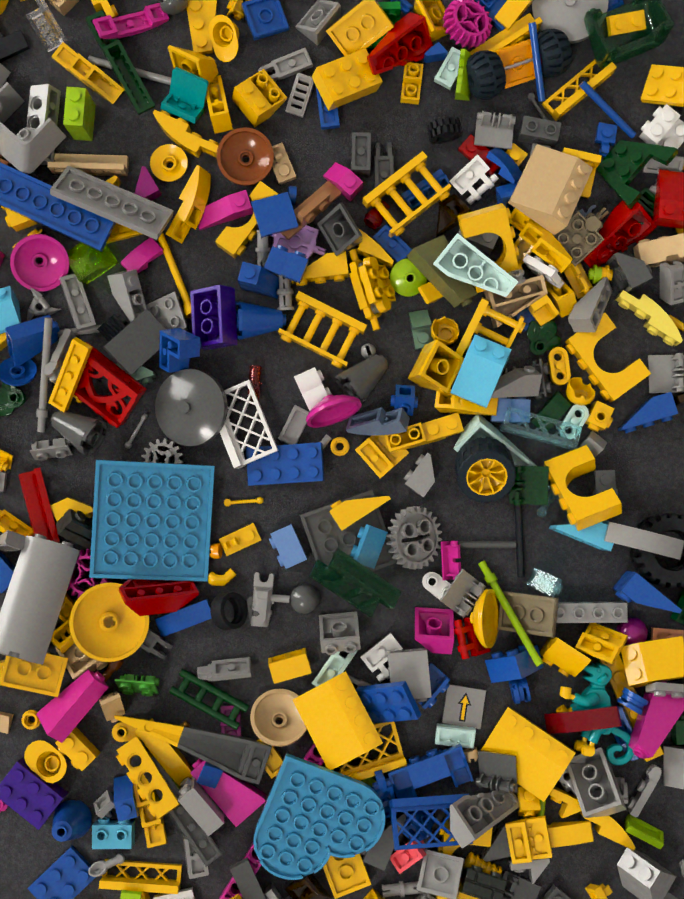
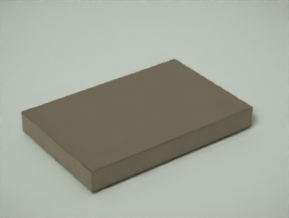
M503 591L526 634L555 637L559 598ZM500 604L498 630L516 632Z

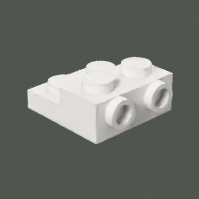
M667 104L663 108L659 106L653 113L655 118L651 122L647 120L641 127L643 132L639 138L646 144L675 147L678 149L684 142V122L679 119L681 115Z

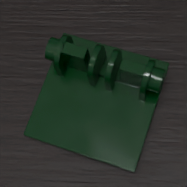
M514 465L516 478L515 484L509 492V504L548 505L549 466Z

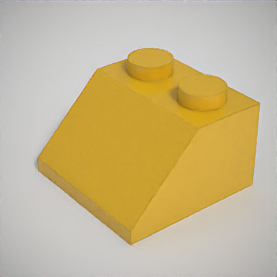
M549 637L540 651V655L543 656L542 661L549 666L557 665L560 667L558 671L566 677L569 675L576 677L591 661L590 658L557 637Z

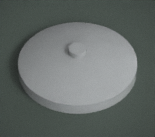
M533 0L532 14L534 20L540 17L543 21L540 32L545 29L561 30L568 37L570 44H574L588 39L598 31L607 15L609 1Z

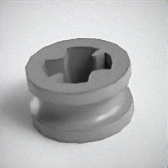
M524 270L508 272L518 281L517 284L526 281V278L523 277Z

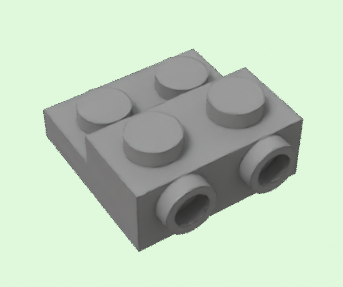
M357 611L319 615L322 653L334 655L339 651L354 653L356 650L361 649Z

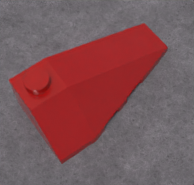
M409 12L394 24V27L388 31L367 56L373 75L392 70L393 67L399 65H407L408 62H417L424 58L425 52L433 46L425 16Z
M622 200L613 209L598 232L605 240L583 260L589 268H593V265L599 267L607 262L615 253L619 251L624 252L628 249L627 246L645 239L657 225H652L653 220L641 204L637 202L632 209H629Z

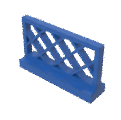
M469 794L400 798L388 801V808L391 812L394 851L458 846L459 844L452 833L444 826L450 817V812L446 809H450L451 804ZM441 809L447 814L442 823L433 816L436 810ZM418 811H423L428 816L423 824L414 818ZM403 812L409 817L403 826L397 822L396 813ZM430 819L439 826L433 834L424 827ZM411 820L420 827L414 836L405 829ZM441 828L449 835L445 842H441L435 837ZM421 830L430 836V839L425 844L416 839ZM403 831L411 840L407 845L399 846L398 836Z

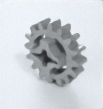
M165 438L163 443L159 439H156V444L149 442L150 448H144L147 452L146 455H141L142 458H145L144 462H150V457L153 453L152 462L161 463L159 462L161 460L160 455L166 456L164 459L165 463H171L174 456V464L184 463L179 460V457L184 456L183 453L177 452L180 447H173L175 442L171 441L168 444V440ZM159 447H168L170 449L164 452Z

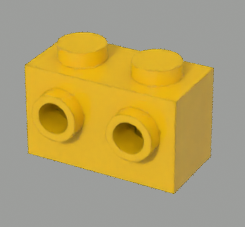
M77 727L73 729L63 743L55 742L58 751L63 755H67L71 759L70 762L73 767L81 771L101 753Z

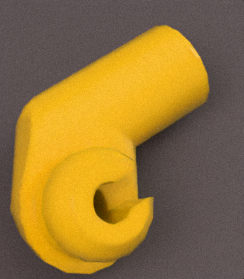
M231 568L223 575L210 572L208 574V583L212 586H225L237 574Z

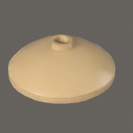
M272 689L256 699L251 709L250 722L254 733L261 741L271 746L283 747L295 743L304 735L307 728L293 702V699L299 695L287 689ZM281 720L283 723L277 724L275 721Z

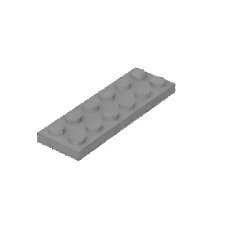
M71 166L66 167L50 188V195L155 240H158L173 217L174 210Z

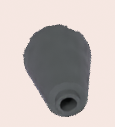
M375 354L339 373L335 377L338 379L336 383L344 395L354 396L360 399L361 404H363L388 369V362L384 356Z
M60 410L51 417L52 427L86 456H89V452L94 453L104 440L105 436L102 433L103 429L107 430V426L102 420Z

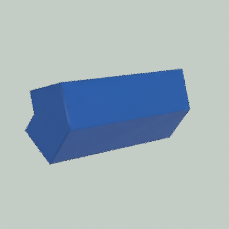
M441 169L432 174L442 188L450 184L447 175ZM426 179L416 184L427 199L436 194V191ZM410 189L401 194L402 199L411 210L421 204Z

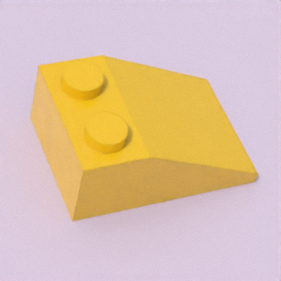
M683 636L626 645L621 651L628 685L638 688L654 682H665L684 677Z

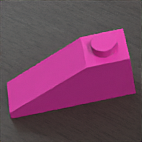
M243 190L227 195L207 205L198 224L199 230L253 214L247 191Z

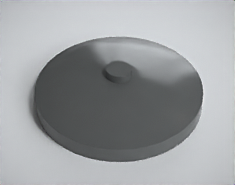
M184 369L170 375L161 385L155 402L156 418L161 430L170 440L184 446H198L214 439L222 430L228 411L226 394L221 384L209 373L197 369Z

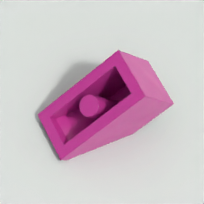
M336 162L323 175L350 202L363 189V181L350 169Z

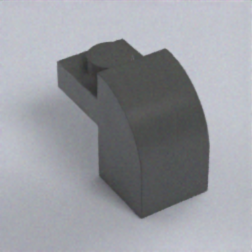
M615 470L594 471L595 490L592 491V496L613 488L618 496Z

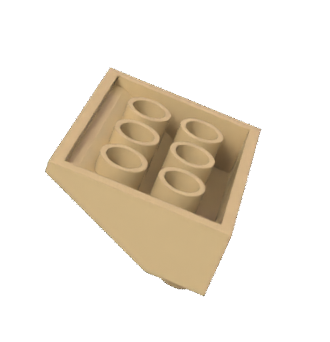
M537 144L508 203L550 233L556 235L568 226L593 168L576 156Z

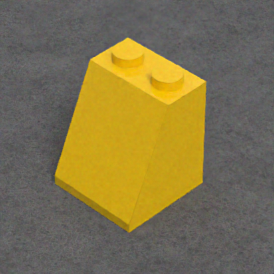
M434 340L424 345L408 379L420 387L448 393L464 358L439 340Z

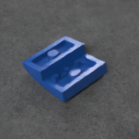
M288 192L251 201L261 238L298 228Z

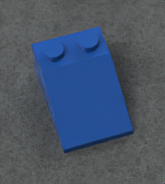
M626 571L612 588L616 591L615 596L623 602H634L676 613L682 612L677 605L636 572Z

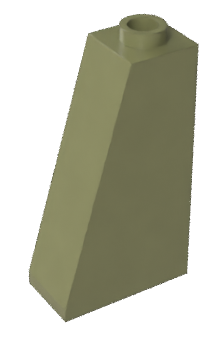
M444 235L413 248L407 255L408 259L454 308L460 305L465 307L473 302L472 298L477 295L473 285L448 277L433 265L449 244Z

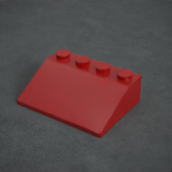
M658 170L652 225L684 229V172Z

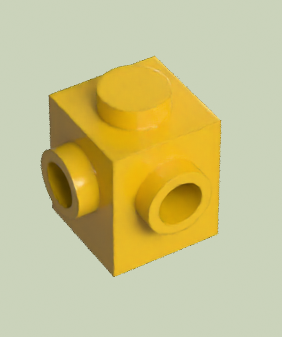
M599 401L593 402L585 422L588 425L587 428L595 432L609 428L613 421L611 415L615 408Z

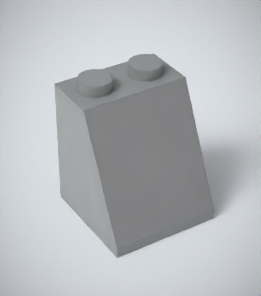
M628 847L617 863L622 886L639 899H664L677 877L645 853Z

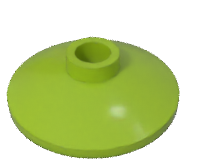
M408 258L398 261L390 272V283L394 291L402 296L410 297L420 293L418 287L427 282V278ZM411 274L413 279L408 282L407 276Z

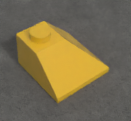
M172 45L168 46L173 68L178 67L206 79L209 84L219 74L216 61L212 57Z

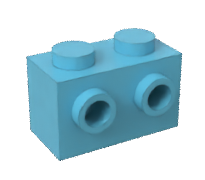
M103 817L102 819L98 818L92 825V849H132L135 844V820L128 819L118 822V820H110L109 817Z

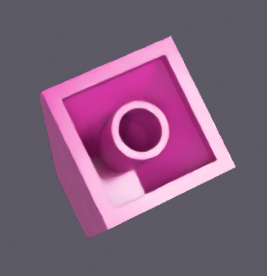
M415 607V640L431 653L452 655L454 644L453 610Z

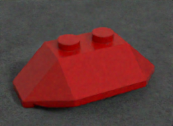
M128 579L118 590L125 605L139 616L177 612L199 595V591L193 581Z

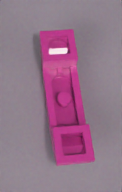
M160 3L145 6L144 11L116 18L108 15L93 19L92 22L100 38L116 39L146 32L164 24L170 18L168 14L162 11Z

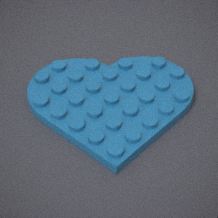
M286 753L255 828L254 850L260 860V864L274 876L287 880L303 879L304 876L312 873L315 874L322 869L330 856L351 858L355 857L356 854L369 851L378 842L385 827L383 803L377 792L366 783Z

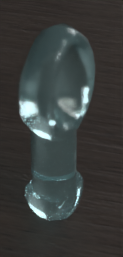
M551 485L548 487V505H541L540 509L537 510V515L541 518L546 516L550 504L559 497L554 495Z

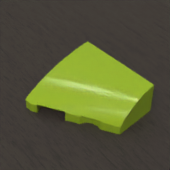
M461 49L455 100L470 101L471 92L469 90L466 65L471 54L466 49Z

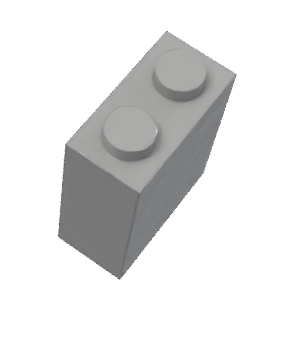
M427 649L387 651L390 683L406 681L416 702H425L427 698H432Z
M193 776L191 778L187 777L180 783L178 801L203 831L210 836L224 824V812L201 785L196 783L197 781Z

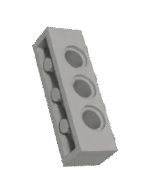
M50 84L31 86L26 127H30L36 132L48 118L57 125L60 90ZM54 150L40 165H48V162H53Z
M622 601L558 602L556 623H628L627 603Z

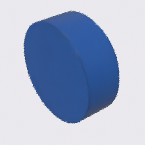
M289 186L287 192L292 205H295L297 187Z

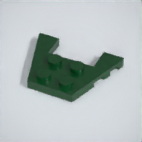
M620 140L598 165L596 170L610 188L612 187L617 196L625 202L626 206L632 209L642 196L641 192L628 186L650 159L668 166L678 154V150L675 147Z

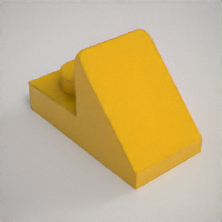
M554 786L549 795L551 800L559 804L562 803L558 813L561 818L581 811L575 795Z

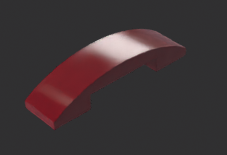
M618 706L544 714L549 734L622 726Z

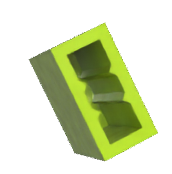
M66 87L63 125L74 140L93 141L96 104L86 88Z

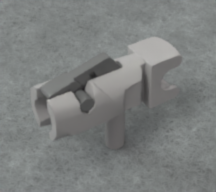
M259 572L254 574L253 596L247 599L251 626L268 627L273 613L271 610L272 604L274 602L289 603L290 595L273 594L275 574H269L266 582L261 581Z

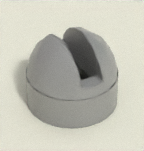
M370 343L364 344L361 347V355L365 359L376 353L374 345ZM366 346H369L371 355L369 356L366 350Z

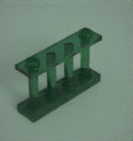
M340 549L334 552L328 566L320 560H316L309 575L310 578L369 617L373 616L379 603L390 610L394 609L402 592Z

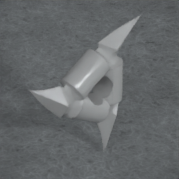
M30 287L34 298L30 304V309H28L27 321L31 320L34 315H51L61 310L53 307L50 308L48 302L42 297L43 295ZM38 303L43 306L42 310L37 309Z

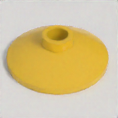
M165 144L153 152L150 158V167L158 179L165 182H173L185 174L188 167V159L180 147L173 144ZM173 163V166L168 168L167 164Z

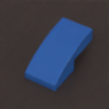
M501 148L490 150L486 158L501 167L498 174L512 184L518 182L522 172L514 160Z

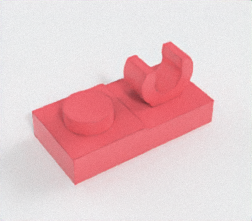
M425 848L397 850L391 855L390 860L398 873L401 874L427 854L423 850Z

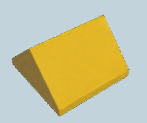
M415 0L413 11L415 14L425 16L432 42L448 35L445 34L447 28L443 27L444 21L442 19L445 15V7L442 1Z

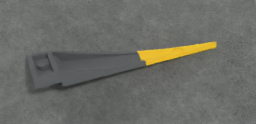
M114 715L115 719L186 751L241 780L258 785L272 748L271 745L253 740L252 738Z

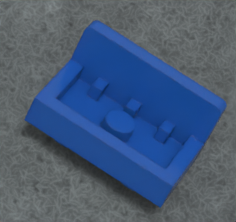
M432 662L429 664L432 698H427L425 702H418L423 709L431 708L437 701L436 696L440 692L444 693L450 685L448 683L450 681L449 677Z

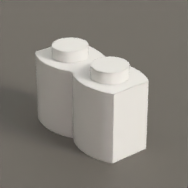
M315 367L294 376L309 411L325 396L332 395L328 387L324 388L322 381L325 379L321 371H316Z

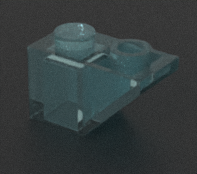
M534 568L526 584L553 598L555 594L559 595L563 587L561 584L562 579L538 568Z

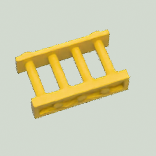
M423 151L363 197V205L367 209L370 206L375 207L392 227L388 234L390 238L394 235L396 237L401 235L405 231L404 227L440 200L442 202L450 195L449 192L452 186L448 184L442 188L425 167L427 155ZM413 172H420L436 191V194L429 200L411 180ZM399 183H405L422 204L415 211L411 210L396 191V186ZM385 194L390 195L407 216L398 223L381 203V198Z
M298 291L295 297L298 302V308L287 330L279 328L280 339L288 343L293 341L331 360V364L341 369L342 366L347 368L348 362L344 361V358L356 335H359V333L364 335L367 325ZM311 308L315 310L314 313L316 315L304 338L301 339L293 335L305 309ZM327 316L332 319V325L321 347L318 348L310 344V341L322 318ZM343 324L349 327L348 330L350 332L336 357L328 353L327 350L339 326L341 327Z
M482 297L455 352L463 356L465 350L468 351L473 333H480L510 348L517 333L521 334L526 325L523 322L524 317L520 315L518 321L501 314L491 309V306L488 305L489 300ZM482 315L485 317L488 315L513 327L514 329L510 337L506 338L482 326V323L479 322Z

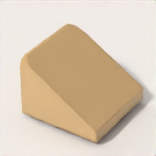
M0 711V732L9 734L14 714Z

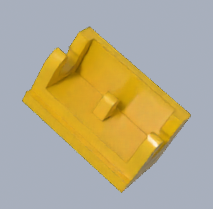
M306 648L268 658V665L274 684L312 673Z

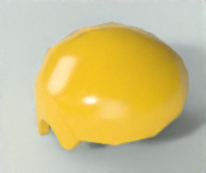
M445 316L437 320L434 319L430 328L432 339L439 340L445 345H450L457 341L460 333L458 324Z
M573 377L568 381L566 396L574 404L588 405L594 400L595 391L590 383L585 385L581 377Z

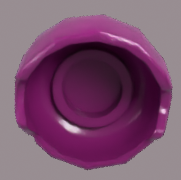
M630 617L628 618V623H621L616 628L617 632L628 635L624 646L645 642L647 639L648 629L639 618Z

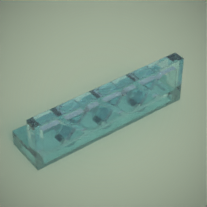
M507 407L504 422L500 423L499 431L570 450L577 449L582 426L511 407ZM511 412L518 414L522 421L516 425L509 423ZM531 418L537 419L540 427L535 430L530 429L526 421ZM553 423L556 425L558 432L549 434L545 426ZM568 428L576 429L574 440L568 439L563 431Z

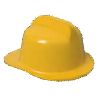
M216 15L212 18L209 25L213 49L220 61L230 62L238 52L239 29L227 16Z
M42 740L34 741L27 746L24 755L25 762L42 780L54 783L64 777L67 769L66 759L55 747Z

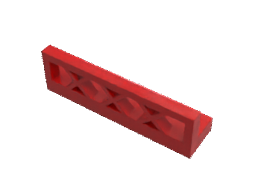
M35 468L33 471L19 474L18 477L33 534L46 536V540L59 543L60 540L41 468Z

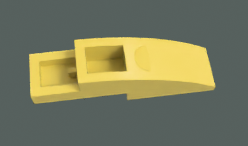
M624 290L617 295L615 301L619 302L618 305L626 310L630 309L635 312L634 315L636 317L647 320L643 327L647 328L648 333L663 338V342L670 346H677L683 341L672 319L651 298L642 294L637 299Z

